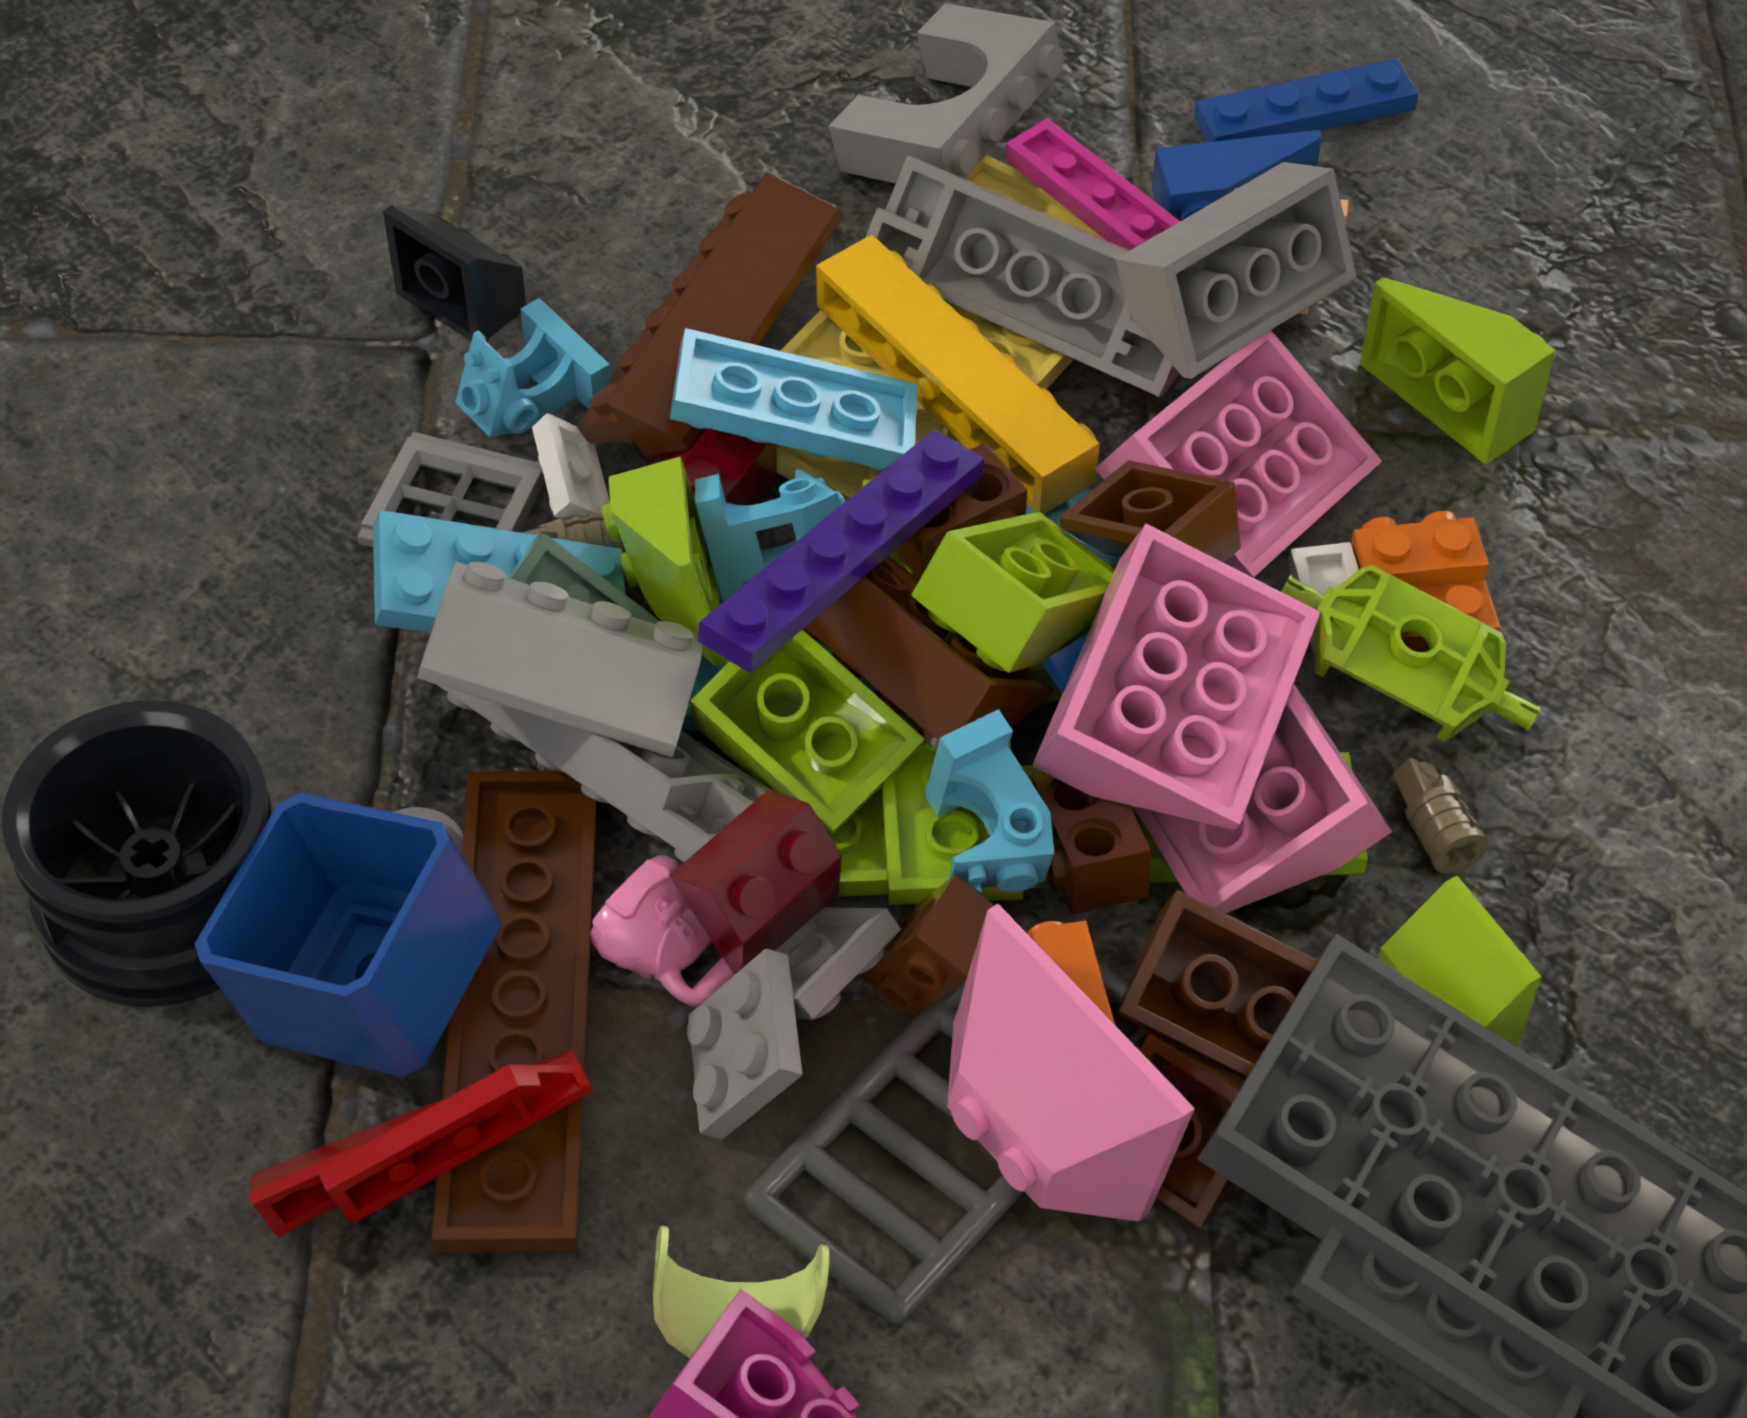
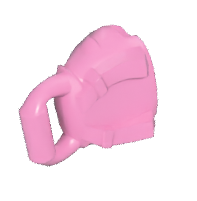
M657 855L650 860L647 859L605 901V905L592 921L591 942L601 957L615 963L616 967L639 973L641 977L648 979L653 976L677 1000L688 1006L698 1007L731 979L734 974L722 957L693 988H690L684 981L681 971L690 966L708 944L713 942L669 877L683 863L666 855Z

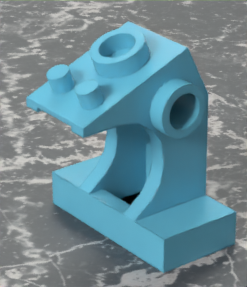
M540 298L520 308L525 347L509 359H504L486 342V337L479 330L473 333L469 352L464 354L465 367L455 403L489 437L523 433L547 413L552 414L575 399H578L589 410L593 395L604 387L611 378L610 364ZM529 383L534 386L530 389H521Z
M799 469L795 470L796 479L787 481L779 487L781 497L761 504L749 506L735 505L726 502L719 474L695 479V504L722 603L846 502L842 494L827 487L822 477L815 479ZM792 523L796 540L782 546L761 550L756 531Z
M999 709L940 737L924 794L925 799L937 817L961 806L974 812L984 822L990 837L983 843L953 857L950 876L945 880L947 882L954 875H957L981 895V888L998 886V889L1004 892H1018L1032 888L1038 882H1044L1054 857L1051 813L1009 749L1008 745L1013 731Z

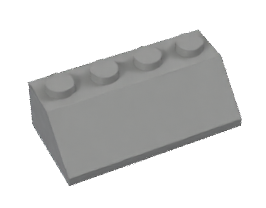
M1288 162L1280 163L1115 259L1129 315L1182 377L1190 379L1357 278L1334 169Z
M455 562L425 649L417 679L673 758L700 666L703 644L697 641L698 638L694 637L692 631L670 621H659L653 624L631 617V613L627 609L614 603L598 601L592 605L570 598L564 589L551 583L533 582L529 585L507 578L501 569L487 563L470 562L468 565Z

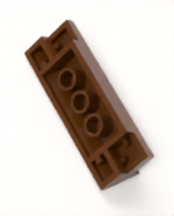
M769 172L764 174L753 192H744L734 197L725 206V215L714 231L700 242L698 246L700 251L691 264L674 279L672 283L673 289L661 307L649 315L645 322L646 328L638 340L621 355L618 360L619 367L608 383L591 398V407L577 426L584 438L590 444L632 438L644 456L689 450L702 429L669 419L679 349L685 328L759 345L844 217L839 207Z

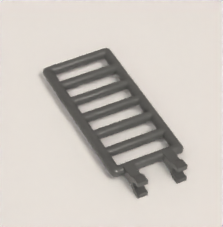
M1066 902L1049 921H1059L1066 924L1086 920L1088 929H1092L1111 912V906L1072 914ZM1022 911L1012 918L1026 933L1035 925L1044 922L1028 911ZM1097 959L1107 998L1119 1008L1128 981ZM966 982L930 1007L924 1008L755 1180L743 1195L744 1206L750 1213L809 1260H813L820 1244L828 1245L830 1254L828 1275L892 1324H901L906 1321L1025 1192L1013 1188L1003 1175L986 1191L871 1103L895 1077H898L953 1119L951 1111L947 1107L949 1081L918 1059L916 1055L940 1031L952 1039L953 1022ZM1140 1026L1129 1040L1140 1051L1151 1031ZM850 1123L967 1211L942 1240L825 1151ZM804 1171H807L921 1261L895 1290L778 1198Z

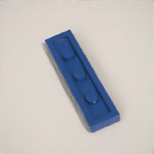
M1398 58L1198 100L1195 102L1194 119L1207 142L1324 130L1416 110L1419 93Z

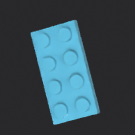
M685 328L679 349L669 419L687 423L695 428H710L744 436L759 443L769 442L803 450L814 456L833 457L862 464L873 470L883 471L915 445L918 384Z
M379 510L373 525L375 625L431 633L455 562L468 565L470 562L487 563L501 569L508 578L538 535ZM552 538L625 594L624 573L621 562L622 549Z

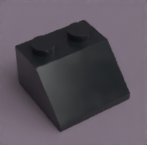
M390 205L383 211L396 294L470 341H472L473 333L478 330L486 337L487 341L520 314V308L526 306L522 267L511 256L498 253L477 240L467 229L458 228L438 215Z

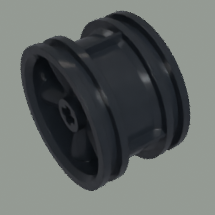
M159 700L133 701L89 712L70 721L46 737L23 761L8 788L3 807L2 830L5 845L19 883L28 896L30 911L44 949L59 972L81 990L95 997L123 1005L153 1007L195 1000L221 989L200 962L194 943L240 866L249 855L273 810L259 758L250 743L231 724L217 715L187 704ZM178 810L170 833L157 828L141 830L135 819L136 816L146 813ZM231 825L238 829L222 856L212 866L207 867L206 859L200 850L230 828ZM88 844L115 858L108 868L107 877L65 878L76 857Z

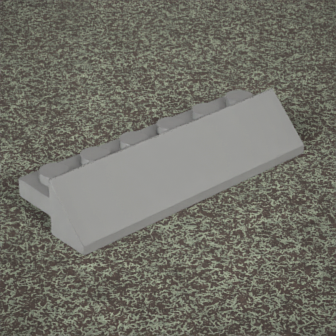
M907 155L886 209L877 207L866 237L873 235L888 250L897 252L904 259L907 267L924 283L931 284L937 288L944 301L1158 397L1165 395L1180 373L1128 313L1115 259L1130 250Z
M438 685L448 692L447 699L461 708L476 711L492 722L490 727L495 733L510 740L520 741L536 752L535 759L540 764L555 771L565 772L581 783L580 788L585 795L594 800L609 803L628 815L627 822L633 828L649 835L658 836L675 848L674 854L683 862L688 860L767 790L772 791L683 731L680 732L672 758Z

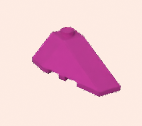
M740 1288L648 1418H858L854 1412L860 1405L845 1386L837 1391L831 1386L810 1360L816 1351L797 1329Z

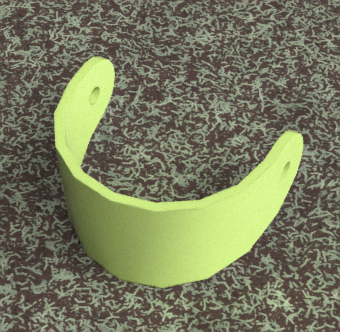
M660 1226L656 1238L653 1284L654 1320L667 1343L690 1359L740 1288L797 1329L805 1339L809 1336L821 1313L827 1288L830 1256L828 1245L820 1244L815 1257L804 1270L786 1278L764 1282H727L703 1277L678 1266L667 1255L669 1228L668 1226Z

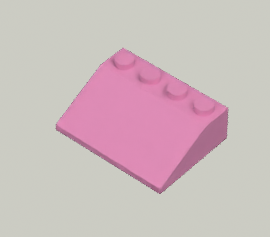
M1270 330L1228 356L1134 433L1099 464L1095 470L1105 480L1130 460L1235 482L1241 549L1229 558L1225 564L1254 578L1378 466L1382 460Z
M1145 524L1119 559L1032 767L1093 797L1236 830L1242 821L1320 611Z
M1295 684L1292 686L1242 821L1236 830L1133 806L1185 893L1223 913H1228L1337 870L1392 832Z

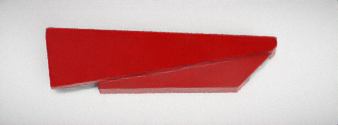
M566 1050L531 1065L509 1064L452 1096L257 1172L251 1178L248 1196L252 1206L278 1238L335 1206H338L348 1221L353 1224L594 1090L573 1050Z

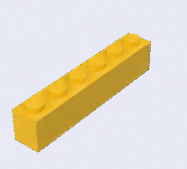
M870 235L816 265L817 307L892 378L918 384L917 401L966 448L970 450L985 442L1028 490L1027 506L1034 512H1041L1044 515L1096 483L1097 471L1095 468L1098 464L1100 443L1093 432L1086 425L1077 423L1057 404L1055 398L1047 389L1039 388L1020 371L1010 355L1004 352L1001 353L984 338L973 321L963 318L948 305L937 288L931 284L924 283L912 272L897 252L888 250L878 239Z

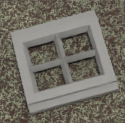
M413 432L411 437L408 436L361 523L362 528L357 536L358 543L373 548V525L379 510L396 512L402 499L444 509L439 520L451 521L457 512L497 522L498 524L495 529L521 532L544 486L545 478L542 467L538 462ZM424 467L460 476L461 478L452 496L410 486L418 468ZM472 480L514 490L505 509L465 500L463 497Z

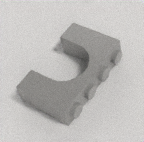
M944 3L917 32L926 76L928 79L970 86L972 88L949 100L924 105L904 104L857 95L828 126L840 172L896 183L908 155L965 179L1064 69L1063 51L1059 46L1055 22Z

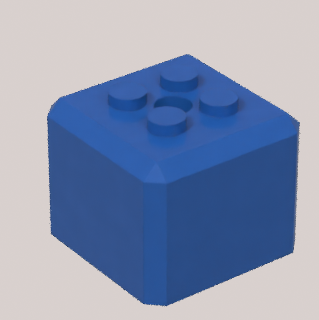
M299 793L277 804L249 855L240 866L194 944L202 965L261 1042L398 1077H405L425 1067L498 932L501 922L494 905L442 822Z

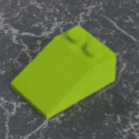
M1383 277L1374 284L1360 365L1487 465L1535 431L1556 350L1548 345L1542 337L1531 332L1512 316Z
M681 457L610 476V502L601 505L602 514L611 540L621 538L626 552L621 553V562L629 587L631 589L641 588L649 610L659 619L680 624L692 631L694 637L698 638L699 622L722 602L697 512L695 495ZM703 645L702 655L713 665L719 666L728 663L726 658Z
M1035 512L948 531L911 596L929 609L928 616L935 624L950 632L959 633L977 648V655L983 662L997 670L1011 673L1040 664L1092 624L1115 569L1041 512Z
M803 629L752 673L729 661L690 700L693 725L740 768L772 791L809 803L824 828L833 835L925 743V738Z

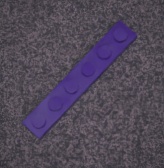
M933 429L699 622L697 641L745 671L752 673L980 479L985 458Z

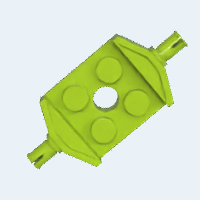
M1373 565L1359 569L1335 589L1329 586L1324 595L1294 579L1291 575L1281 591L1320 611L1314 628L1316 674L1324 677L1329 667L1332 666L1443 725L1437 738L1444 742L1481 718L1485 712L1490 714L1496 712V714L1528 731L1541 709L1540 706H1536L1506 691L1510 681L1504 678L1506 642L1501 632ZM1414 632L1421 635L1427 641L1430 651L1419 653L1411 650L1402 641L1400 633Z

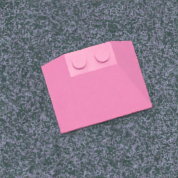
M999 904L987 910L953 1022L947 1107L951 1111L954 1122L966 1137L978 1140L995 1158L1006 1181L1016 1190L1025 1191L1040 1208L1140 1221L1150 1213L1195 1108Z

